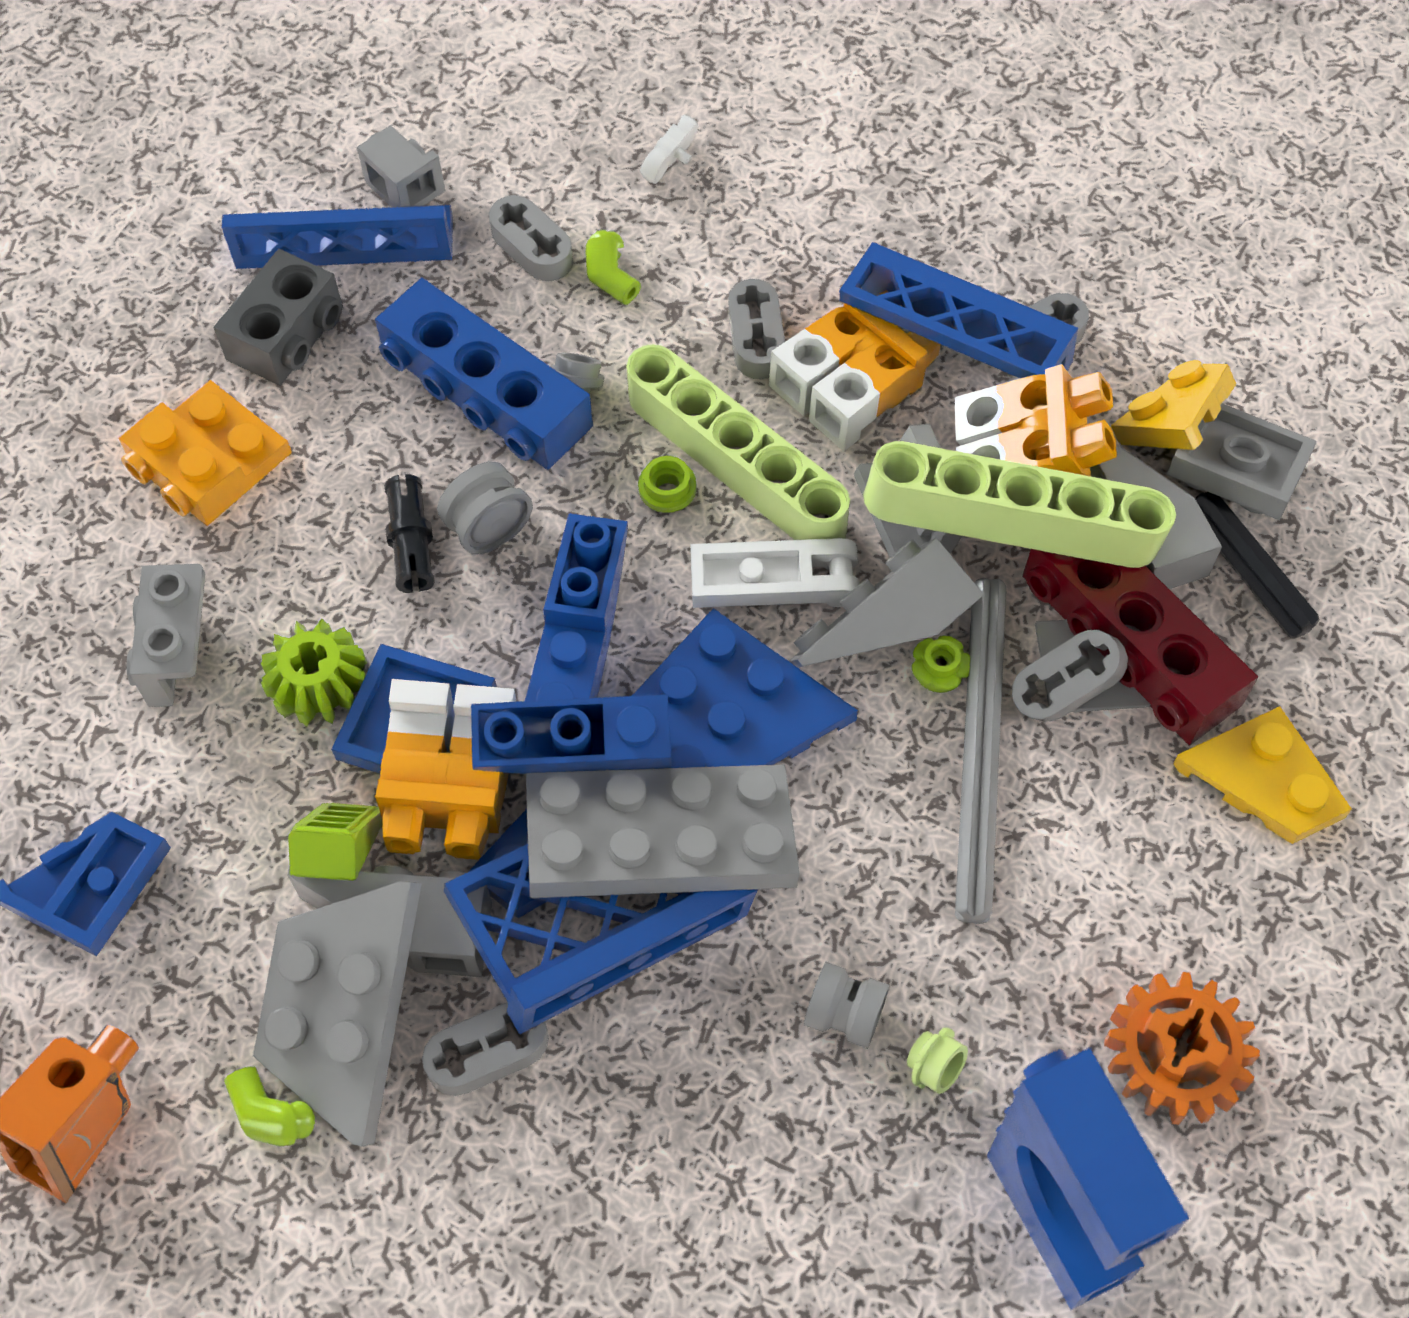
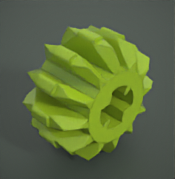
M321 618L312 631H307L304 625L296 621L294 636L286 638L274 634L273 645L276 651L262 654L261 665L265 672V675L262 676L263 681H261L262 688L266 696L274 700L273 703L277 712L283 715L284 718L295 713L299 722L307 727L316 713H321L325 721L333 725L335 718L333 708L339 705L340 707L350 709L355 700L353 693L359 691L366 676L363 670L366 668L367 661L363 649L355 645L351 633L345 627L332 632L330 624ZM314 670H319L318 672H316V673H314V674H309V673L313 672Z

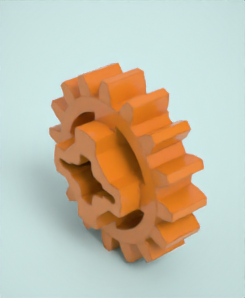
M1183 972L1175 987H1170L1162 973L1154 975L1151 980L1149 993L1144 988L1135 984L1126 996L1129 1006L1118 1004L1111 1015L1110 1020L1119 1028L1109 1030L1104 1039V1046L1120 1051V1053L1111 1060L1107 1068L1110 1074L1126 1073L1130 1080L1121 1093L1125 1098L1135 1096L1139 1092L1147 1097L1144 1114L1151 1117L1160 1105L1169 1107L1172 1124L1179 1125L1186 1117L1188 1109H1192L1200 1123H1206L1215 1114L1214 1103L1225 1112H1228L1239 1100L1235 1090L1245 1092L1252 1084L1255 1077L1244 1067L1254 1064L1260 1056V1049L1243 1044V1041L1253 1032L1255 1025L1253 1021L1236 1022L1232 1016L1241 1003L1237 997L1228 999L1224 1003L1214 998L1217 993V982L1210 980L1200 991L1193 988L1190 973ZM1182 1008L1185 1010L1167 1014L1160 1009ZM1189 1028L1191 1032L1186 1041L1189 1044L1186 1049L1187 1056H1183L1176 1067H1173L1172 1061L1176 1055L1174 1051L1176 1039L1181 1038L1185 1030ZM1214 1029H1215L1216 1032L1218 1033V1035H1219V1037H1220V1039H1221V1042L1218 1041V1039H1217V1037H1216V1034H1215V1032H1214ZM1139 1050L1146 1053L1152 1072L1143 1062ZM1191 1080H1196L1203 1085H1206L1208 1081L1211 1083L1197 1089L1177 1088L1178 1084Z

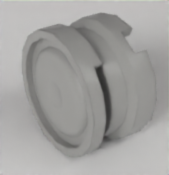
M487 461L469 468L454 479L441 495L437 511L443 523L458 534L460 544L466 551L471 554H485L511 540L522 530L529 520L533 509L532 499L522 489L514 488V478L502 464Z

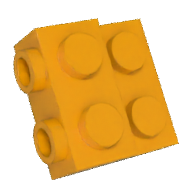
M209 380L175 410L170 409L161 402L118 438L126 453L121 458V461L132 476L144 485L152 480L161 488V496L176 513L185 517L190 512L206 526L211 524L292 453L289 442L212 380Z

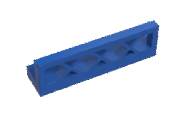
M451 205L225 214L222 216L221 228L236 269L263 268L278 249L284 250L316 266L452 260L453 215Z
M874 242L871 243L839 290V300L843 303L1020 379L1032 375H1045V369L1061 364L1068 371L1073 363L1078 327ZM885 290L888 291V293L880 294L881 292H883V291H885Z

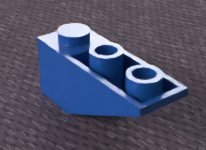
M668 694L471 704L473 770L526 774L671 768Z

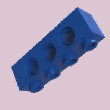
M421 277L375 318L381 342L379 350L384 359L398 371H403L406 368L420 378L423 386L432 396L441 401L448 398L462 409L466 418L475 427L483 431L489 428L501 436L511 452L521 460L528 461L531 458L549 470L593 427L589 393Z

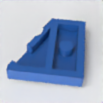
M110 812L84 828L82 834L76 839L69 842H61L40 855L39 858L42 864L12 883L7 884L4 879H1L0 906L97 957L171 847L165 838L114 812Z

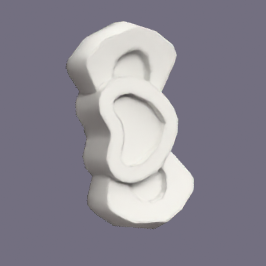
M682 115L678 125L673 124L644 159L640 172L648 182L657 184L668 167L676 159L685 165L688 164L692 156L685 150L690 146L698 130V123L693 118Z

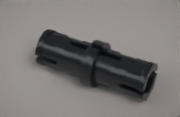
M405 474L407 495L403 496L401 494L399 475H395L389 478L384 485L390 515V522L386 526L385 532L388 546L394 549L395 584L399 591L413 593L411 572L416 571L419 592L426 591L434 586L435 580L428 544L433 539L432 525L424 517L422 481L415 475Z

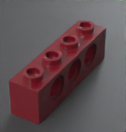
M1030 550L1022 577L1027 581L1028 587L1035 597L1042 602H1048L1067 620L1074 636L1087 630H1100L1117 638L1125 647L1128 656L1127 669L1119 682L1126 687H1134L1151 704L1150 707L1153 709L1154 715L1161 725L1169 731L1176 732L1189 746L1244 704L1259 676L1146 566L1140 568L1125 567L1040 550ZM1084 584L1092 585V586L1096 587L1097 589L1090 588V587H1088V586H1086V585H1084ZM1125 625L1134 626L1140 631L1131 630ZM1096 648L1104 657L1110 654L1109 649L1100 650ZM1167 667L1175 668L1183 673V675L1176 674Z

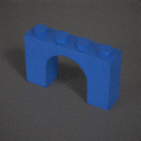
M1090 1048L1069 1058L1066 1057L1063 1050H1056L1035 1060L1023 1070L1026 1079L1022 1080L1020 1086L1013 1091L1015 1097L1011 1105L1004 1111L1006 1116L1002 1124L996 1128L997 1135L987 1154L992 1167L1070 1310L1131 1280L1145 1266L1139 1253L1174 1236L1190 1219Z

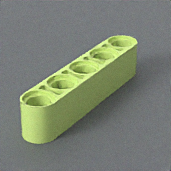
M651 344L633 351L626 365L630 405L639 416L794 540L846 539L850 497L847 489L839 481L671 350L660 345ZM735 446L742 447L741 449H730V447ZM773 480H784V481H786V483H781V484H779V483H772L771 481H773ZM821 513L827 514L831 517L823 519L817 518L813 515Z
M893 441L884 444L877 450L863 494L864 504L868 511L876 518L887 522L1136 568L1148 565L1155 559L1176 518L1175 506L1171 500L1162 492L1149 487L905 441Z

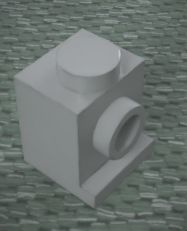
M391 125L373 134L367 141L357 146L365 183L391 207L424 206L446 191L439 155L433 150L425 153L417 141L405 139Z

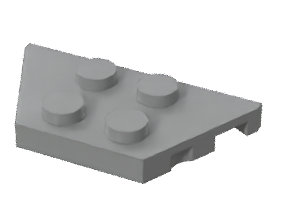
M399 881L279 921L277 925L253 1057L353 1145L363 1147L375 1143L422 883Z

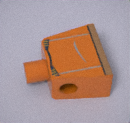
M106 1025L87 1049L65 1037L54 1039L0 1097V1153L11 1172L64 1203L68 1202L130 1109L131 1102L119 1075L139 1050L137 1043L130 1036L114 1026Z

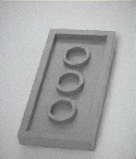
M785 764L526 773L530 898L797 888L800 872Z

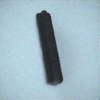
M1208 491L1196 496L1195 500L1222 546L1220 550L1221 555L1288 637L1295 639L1310 632L1320 620L1318 613L1221 496Z

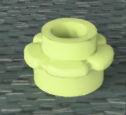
M945 1027L938 1034L926 1031L913 1044L907 1058V1066L913 1069L911 1080L919 1088L924 1089L927 1086L938 1094H942L954 1084L963 1070L968 1056V1048L954 1039L955 1033L951 1028Z

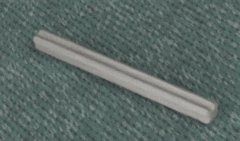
M988 578L976 580L975 584L984 595L971 606L970 671L967 679L955 904L956 918L961 922L974 924L988 922L993 906L1007 588L1002 580H990Z

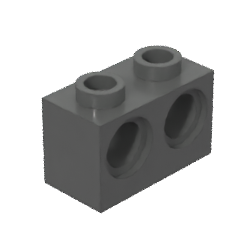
M278 249L213 327L225 359L281 386L293 370L297 371L303 367L309 357L311 347L323 332L333 329L340 319L343 304L335 276L325 269Z

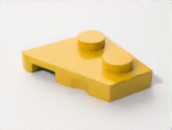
M1192 360L1175 367L1168 374V381L1155 391L1134 399L1128 406L1129 411L1111 425L1118 442L1121 445L1196 449L1203 441L1198 429L1201 420L1203 419L1205 423L1215 421L1221 411V403L1230 396L1237 384L1229 365L1201 364L1199 360Z
M1280 706L1178 754L1173 763L1178 772L1187 778L1193 773L1223 792L1225 795L1222 800L1242 813L1257 816L1263 821L1266 828L1291 844L1345 819L1352 810Z

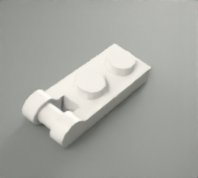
M849 539L690 544L693 608L827 603L832 607H843L840 601L860 585L859 579L853 576V568L858 564L857 546L854 541ZM812 567H824L829 570V575L813 576Z

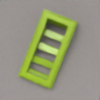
M322 803L297 822L288 835L290 875L308 878L356 880L383 825L379 807L339 803Z

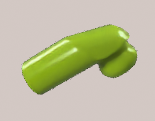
M256 1067L241 1068L232 1072L224 1079L240 1126L244 1133L252 1140L282 1147L290 1146L295 1143L296 1139L307 1138L312 1133L315 1127V1116L312 1108L303 1101H295L289 1104L286 1101L268 1098Z

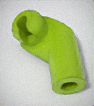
M598 230L590 236L585 245L587 277L593 284L624 305H628L638 296L641 283L618 268V259L621 257L618 249L624 248L621 236L614 231Z

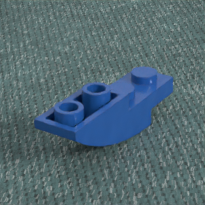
M568 514L543 609L545 626L525 701L598 698L617 605L628 521Z

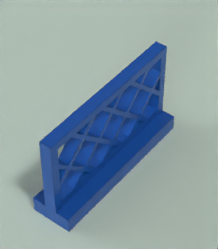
M528 844L446 882L444 885L445 895L507 1000V1013L519 1034L739 921L748 915L758 889L676 892L674 894H678V896L666 901L667 893H660L656 907L644 913L615 906L618 895H611L609 903L583 896L536 898L559 905L551 932L549 933L512 922L520 896L530 897L529 881L526 880L529 870ZM520 869L518 878L508 875ZM485 885L513 892L504 920L476 912L467 894ZM566 907L603 917L604 921L600 935L585 943L558 935ZM611 920L623 923L609 930ZM488 931L499 934L496 945ZM507 937L546 947L541 965L515 978L502 957ZM553 949L565 952L550 960Z

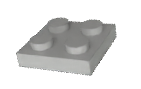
M1221 403V411L1215 421L1205 423L1202 419L1198 425L1203 438L1201 444L1194 450L1178 449L1167 475L1184 481L1188 486L1196 490L1208 491L1238 503L1252 513L1264 514L1280 521L1317 441Z

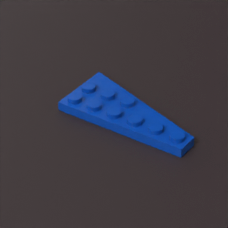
M714 608L632 695L668 694L671 768L774 765L788 756L791 759L809 749L812 742L837 728L839 731L855 722L858 715V710ZM527 809L469 871L528 844ZM520 869L508 875L518 878ZM529 870L526 877L527 881H529ZM487 885L490 896L504 908L508 909L513 892ZM521 895L514 916L520 918L546 903V901Z

